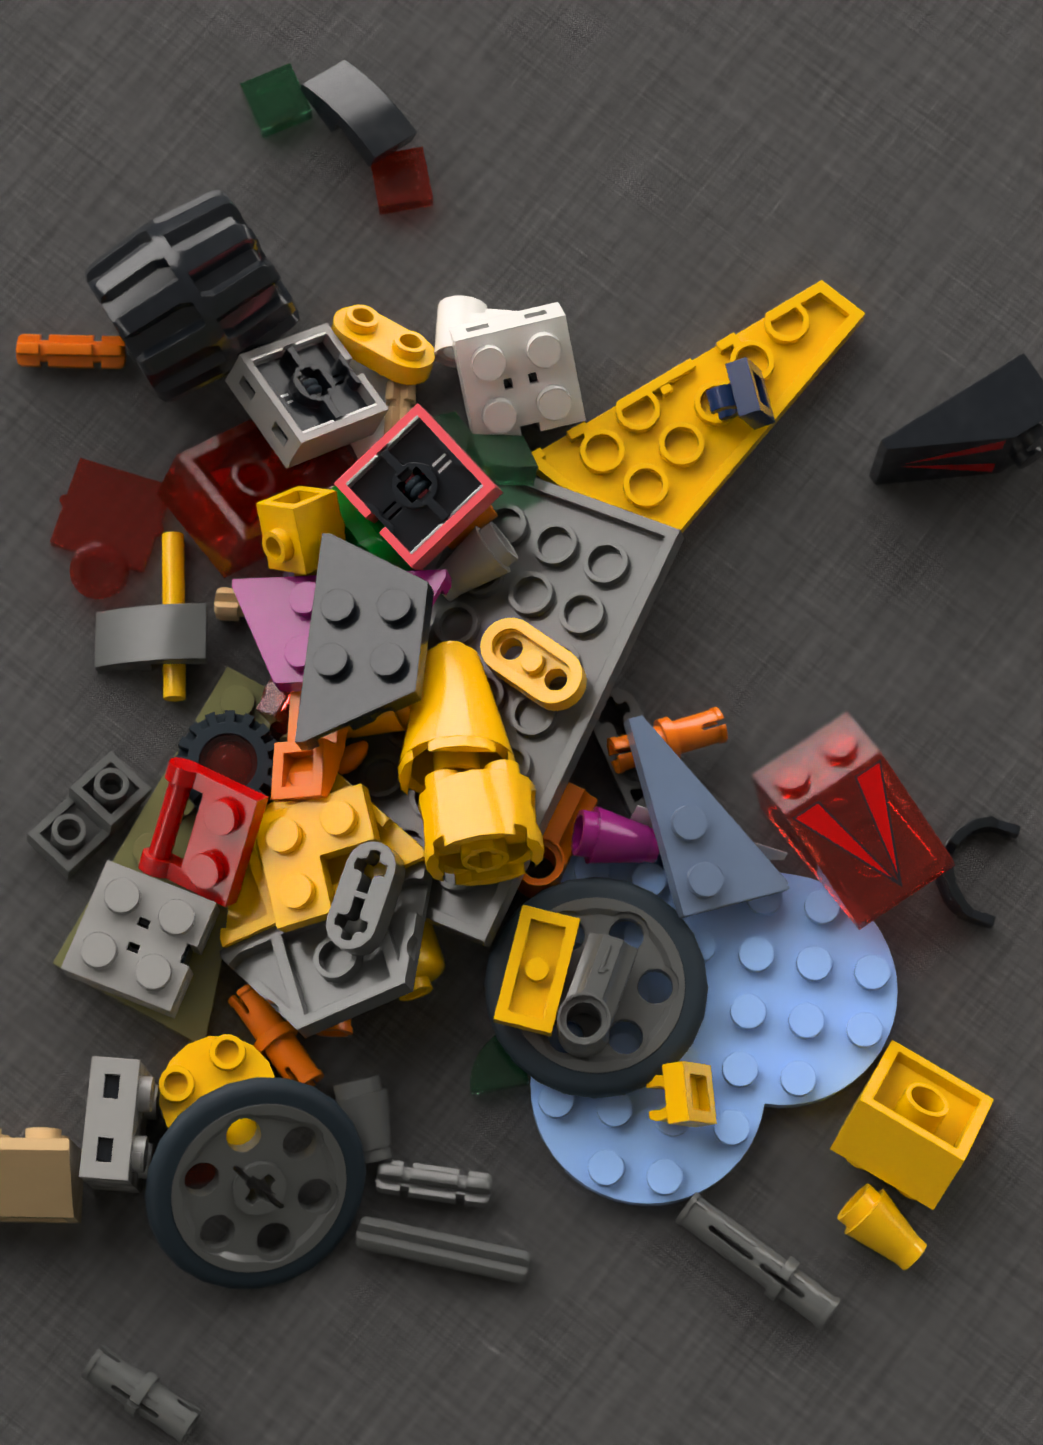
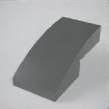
M207 603L146 605L96 612V670H153V664H207Z

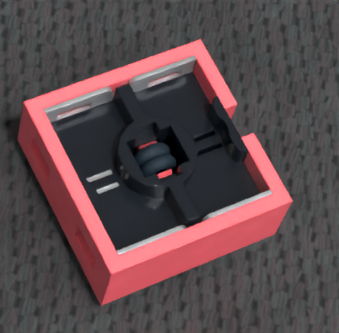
M418 403L333 483L366 519L374 524L378 520L383 523L385 527L379 533L415 570H423L503 493L441 425Z

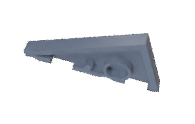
M643 715L627 719L623 724L679 918L705 913L788 890V882Z

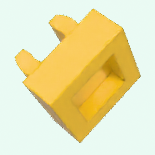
M687 1061L662 1064L663 1075H655L646 1084V1088L665 1090L666 1106L660 1110L649 1111V1118L651 1120L688 1127L717 1124L711 1065Z

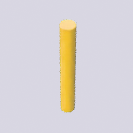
M165 532L162 534V604L185 603L184 534L181 532ZM163 664L164 700L173 702L186 700V664Z

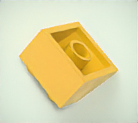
M891 1040L842 1125L830 1150L844 1157L854 1167L866 1170L895 1187L903 1196L917 1200L934 1210L964 1163L994 1099L903 1045Z

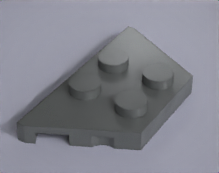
M423 861L405 868L404 882L386 935L381 945L372 953L363 956L351 955L333 944L328 937L326 930L327 920L286 933L274 926L220 950V956L305 1038L413 992L433 877L426 870V864ZM360 917L357 921L348 920L345 930L352 936L355 932L364 933L368 923Z

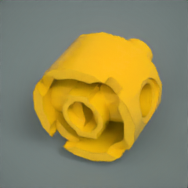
M506 759L496 760L485 765L483 769L468 770L460 773L452 769H440L429 773L425 777L426 789L419 795L418 809L422 815L424 825L426 870L433 878L444 882L443 876L445 875L444 872L455 874L456 885L495 884L525 874L524 862L531 860L535 863L536 867L543 860L545 850L543 836L536 822L535 785L529 777L520 774L517 762Z
M231 1034L207 1036L187 1044L169 1061L166 1070L162 1072L159 1079V1106L168 1129L177 1116L197 1099L226 1084L255 1077L275 1078L269 1061L253 1045ZM248 1118L238 1119L233 1122L226 1134L227 1142L241 1145L250 1141L257 1129L256 1122Z

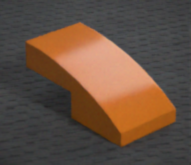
M301 691L290 692L287 742L274 743L271 800L275 802L327 798L335 782L344 753L348 726L318 739L320 746L312 750H301L295 743Z

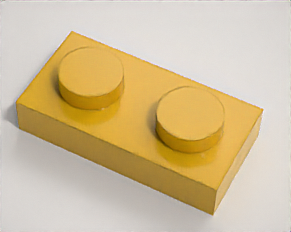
M522 905L493 1018L494 1023L552 1036L580 925V918Z

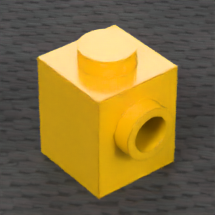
M296 486L256 503L263 536L262 547L267 556L269 569L292 572L294 576L317 575L322 533H331L346 541L344 533L345 524L340 513L337 492L335 490Z

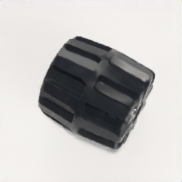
M220 189L211 190L144 224L90 264L85 271L86 281L154 391L165 402L175 401L229 374L239 354L275 342L294 328L300 320L296 304L281 282V277L275 266L265 256L259 240L252 229L247 226L236 205Z

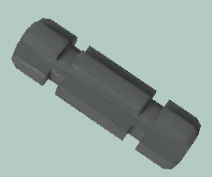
M393 1159L381 1160L378 1165L376 1191L381 1194L399 1196L400 1191L408 1192V1198L455 1204L456 1199L464 1200V1206L485 1208L490 1202L493 1181L492 1176L488 1173L469 1171L468 1176L460 1175V1169L413 1163V1168L404 1167L405 1161Z

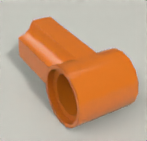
M568 782L543 834L545 850L543 858L548 859L555 869L549 876L540 879L530 877L525 873L518 890L526 897L532 898L540 891L561 883L564 872L573 856L571 840L577 814L580 810L592 811L598 804V799L591 796L585 789Z

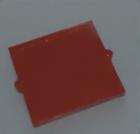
M80 458L67 495H61L59 498L62 509L52 533L50 545L144 574L157 537H161L165 532L162 522L174 487Z

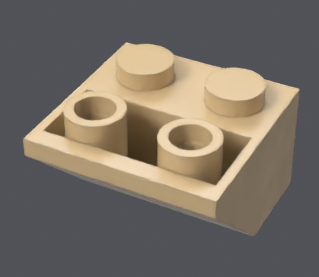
M31 1127L25 1129V1138H10L9 1135H3L0 1128V1222L81 1223L83 1180L79 1177L82 1150L69 1136L62 1135L61 1129Z

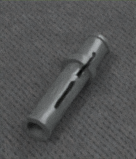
M696 1192L680 1212L675 1223L679 1226L682 1225L719 1253L720 1256L766 1288L764 1295L770 1300L774 1301L778 1297L820 1330L842 1299L834 1296L798 1268L801 1263L794 1257L790 1256L786 1260L751 1234L745 1227L739 1225L701 1197L700 1193ZM712 1226L717 1228L719 1231L724 1233L726 1236H728L730 1239H732L734 1242H736L738 1245H740L742 1248H744L746 1251L752 1254L753 1258L749 1256L747 1253H745L743 1250H741L739 1247H737L735 1244H733L731 1241H729L727 1238H725L723 1235L714 1230ZM763 1263H764L766 1266H768L770 1269H772L774 1272H776L777 1275H779V1276H776V1275L773 1274L771 1271H769L767 1268H765V1267L763 1266ZM785 1281L791 1283L793 1286H795L797 1289L803 1292L804 1295L800 1294L798 1291H796L794 1288L788 1285Z

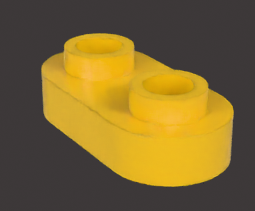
M366 305L344 307L335 313L331 329L353 360L399 384L417 385L425 382L430 377L436 355H434V347L421 334L404 328Z
M518 618L498 620L490 625L483 634L480 650L489 669L497 677L539 706L551 711H561L572 707L582 698L586 689L587 678L577 657L524 620ZM514 646L523 648L522 653L516 659H505V654L510 648ZM557 677L567 678L566 685L562 689H549L553 679Z

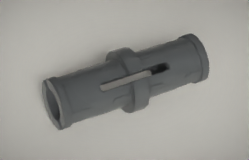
M104 1345L92 1356L81 1376L84 1380L101 1388L125 1405L124 1412L133 1418L140 1415L164 1430V1432L181 1444L188 1437L203 1412L160 1384L161 1377L150 1370L145 1374L121 1359Z

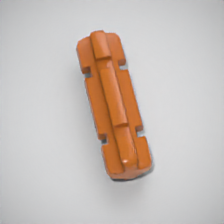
M21 334L17 339L16 358L18 365L21 367H41V362H48L49 368H94V363H101L102 369H121L126 363L127 348L121 336L102 335V341H95L94 335L49 334V340H42L41 334Z

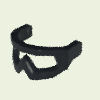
M989 815L988 817L970 820L946 840L936 858L935 883L943 902L951 912L957 915V918L985 928H992L996 919L993 915L974 910L967 903L957 886L952 855L958 844L968 836L983 832H994L1016 839L1020 833V826L998 820Z

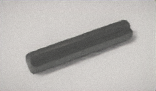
M368 1216L361 1218L355 1239L356 1246L363 1250L518 1284L524 1283L527 1279L531 1260L530 1254L524 1250Z

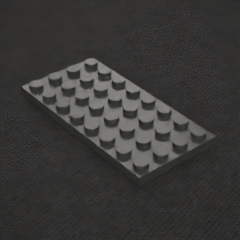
M478 457L476 464L503 492L491 504L498 515L491 522L501 530L518 555V559L509 565L511 572L461 594L452 602L448 601L440 593L432 607L427 651L444 641H459L473 648L479 654L515 760L519 764L520 774L529 777L535 785L536 822L543 836L684 537L680 529ZM447 546L423 570H437L458 546L452 550ZM504 618H518L524 620L577 657L586 674L587 685L582 698L568 709L551 711L539 706L497 677L489 669L481 655V639L487 628L494 622ZM520 646L510 648L505 654V659H516L522 653L523 648ZM557 677L553 679L549 689H562L566 685L567 678ZM406 731L346 739L345 746L364 740L368 743L369 747L363 762L352 772L341 776L353 786L360 783L369 789L371 802L425 848L423 818L418 809L420 794L409 788L407 795L401 790L398 777V765ZM531 860L524 862L525 872ZM444 872L445 875L443 876L444 882L433 878L425 921L490 948L524 874L495 884L475 886L456 885L455 874Z

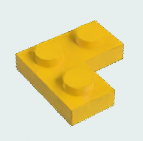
M362 783L329 793L327 798L309 799L263 815L257 835V842L278 930L286 933L327 920L334 898L327 860L349 854L362 843L368 841L381 842L369 789Z

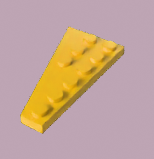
M821 280L765 313L764 318L737 334L733 332L716 342V346L693 360L689 358L618 400L616 406L587 423L583 421L566 431V435L543 449L539 447L523 457V465L544 481L680 529L683 533L861 325L866 313ZM744 357L751 360L762 371L776 422L755 430L739 416L721 421L718 413H711L706 391L711 388L730 384L725 364Z

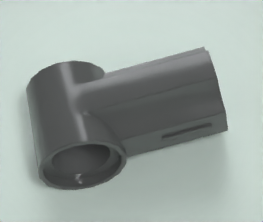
M590 932L567 996L558 1009L557 1016L559 1043L566 1052L575 1057L587 1058L595 1056L605 1048L609 1041L610 1029L638 954V949L627 944L624 940L605 933L595 934ZM586 1013L594 1016L599 1021L601 1027L592 1036L578 1037L569 1030L567 1023L573 1016Z

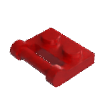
M171 758L165 772V779L169 783L150 847L144 848L138 868L147 875L166 878L223 907H228L237 903L269 797L189 759ZM191 789L203 793L183 859L173 854V849Z

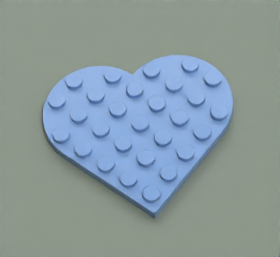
M660 854L655 863L586 864L584 857L573 855L561 880L562 883L573 879L603 877L628 881L653 892L675 909ZM781 873L789 886V889L782 893L682 918L694 933L703 955L708 993L704 1019L692 1046L680 1061L711 1065L717 1124L688 1127L651 1120L649 1118V1111L660 1110L666 1106L664 1089L643 1087L625 1095L589 1098L564 1094L537 1082L531 1077V1105L538 1132L552 1156L564 1171L586 1189L616 1202L639 1206H659L677 1203L692 1198L696 1192L701 1194L734 1169L747 1152L757 1133L764 1107L793 1108L810 1105L835 1095L859 1078L876 1059L889 1036L894 1022L898 993L897 976L890 949L881 931L862 907L840 890L826 883L808 877ZM629 921L615 924L609 933L610 936L622 939L637 949L643 941L641 929L635 923ZM580 925L573 950L580 947L585 938ZM650 972L642 976L638 982V991L644 1000L657 1004L669 998L672 993V985L664 974ZM569 1021L567 1023L569 1030L576 1036L583 1037L580 1027ZM620 1022L610 1029L609 1044L614 1051L620 1054H629L635 1052L640 1047L642 1035L636 1025L630 1022ZM556 1023L552 1036H549V1042L555 1050L568 1053L559 1043Z

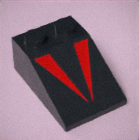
M1024 353L883 438L880 441L869 477L875 485L996 474L1013 464H1016L1018 469L1027 467L1043 455V379Z

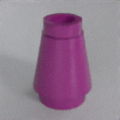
M598 806L594 807L592 811L580 810L577 814L572 832L571 850L574 856L584 857L586 864L656 862L659 848L653 828Z

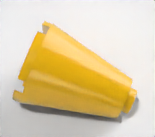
M444 641L427 651L422 700L411 706L398 765L401 790L407 795L409 788L421 794L426 789L425 777L436 770L452 769L460 773L468 770L483 769L485 765L496 760L506 759L516 762L479 654L473 648L459 641Z

